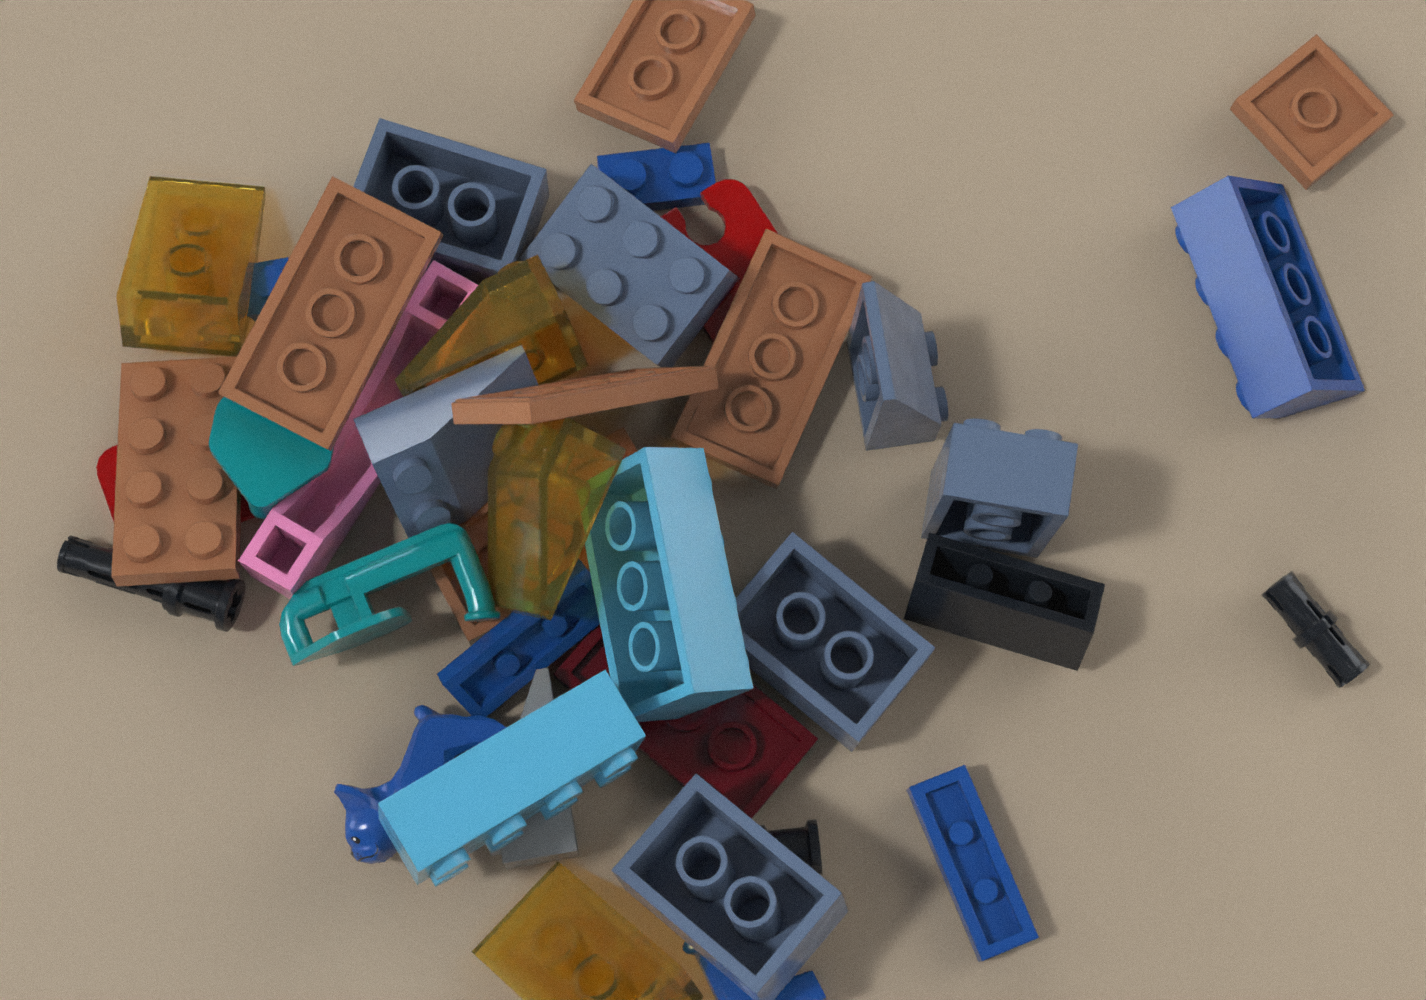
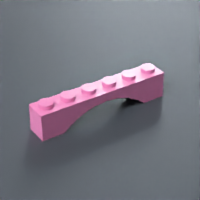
M435 260L432 261L414 291L335 443L329 469L278 502L271 509L238 561L251 577L291 599L294 593L306 581L323 573L381 482L353 419L449 376L489 313L483 287Z

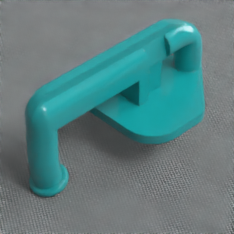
M223 397L216 407L209 437L210 452L246 499L251 513L256 518L265 519L278 502L329 469L334 446L331 451L226 397Z
M442 524L306 581L294 593L283 609L279 623L282 641L292 665H301L355 648L412 622L410 613L402 607H395L375 614L368 595L449 561L452 564L466 600L468 613L464 615V620L467 622H479L499 619L501 613L495 609L490 584L467 531L457 524ZM331 609L339 629L313 643L305 620Z

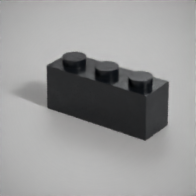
M929 533L904 620L1078 671L1095 631L1105 584Z

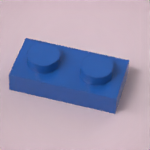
M710 143L680 146L677 153L659 148L597 156V168L652 211L705 205L700 192L716 183Z

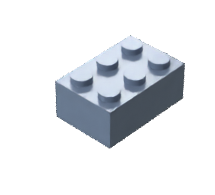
M382 118L378 120L353 186L442 232L443 238L427 269L432 261L435 260L483 287L485 290L510 298L514 296L525 262L520 257L534 240L549 198L547 169Z
M590 164L520 257V259L660 367H673L740 279L593 164Z
M973 418L965 420L963 424L953 423L931 470L921 538L927 539L928 534L933 533L987 550L1037 558L1069 516L1078 444L1062 441L1060 434L1049 430L1031 429L1025 431V435L1001 431V426L998 423L986 419Z
M793 532L736 597L737 612L749 660V668L851 752H853L926 663L935 649L932 644Z
M697 774L692 777L612 869L618 881L629 894L753 1000H775L848 913L842 892Z

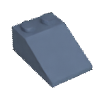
M875 281L862 283L847 338V347L866 451L935 441L942 426L941 422L948 421L946 393L943 386H934L931 366H937L938 364L935 335L933 331L924 332L922 316L919 311Z
M522 345L353 419L371 463L408 538L442 524L451 523L459 525L468 521L558 436L552 420L535 424H454L451 403L455 402V399L538 385Z

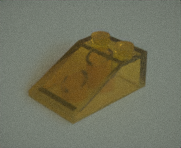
M149 176L116 294L123 347L238 356L245 343L250 317L247 314L254 263L258 261L266 197L265 187Z
M537 254L525 261L509 263L501 268L497 274L484 279L397 376L395 382L404 397L522 345L538 385L556 382L589 365L567 312Z
M569 417L535 424H503L494 438L492 451L495 454L488 467V582L492 590L495 608L498 610L546 620L552 619L626 452L625 448Z
M559 861L544 874L472 951L521 1000H701L704 997L680 964Z

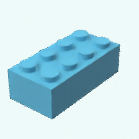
M644 447L575 485L574 491L610 678L637 722L678 719L753 689L749 660L744 646L736 597L732 588L724 549V539L720 530L712 491V481L708 472L704 448Z
M605 669L379 802V821L415 883L419 885L430 878L435 887L469 867L467 862L471 860L469 857L470 853L485 844L490 853L498 851L524 834L522 829L527 826L525 820L539 812L542 813L545 820L551 819L578 801L577 796L583 793L581 787L595 779L601 788L632 769L631 764L638 760L635 752L646 735Z

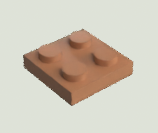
M1317 34L1235 99L1230 107L1233 114L1305 190L1309 189L1387 125L1394 116Z

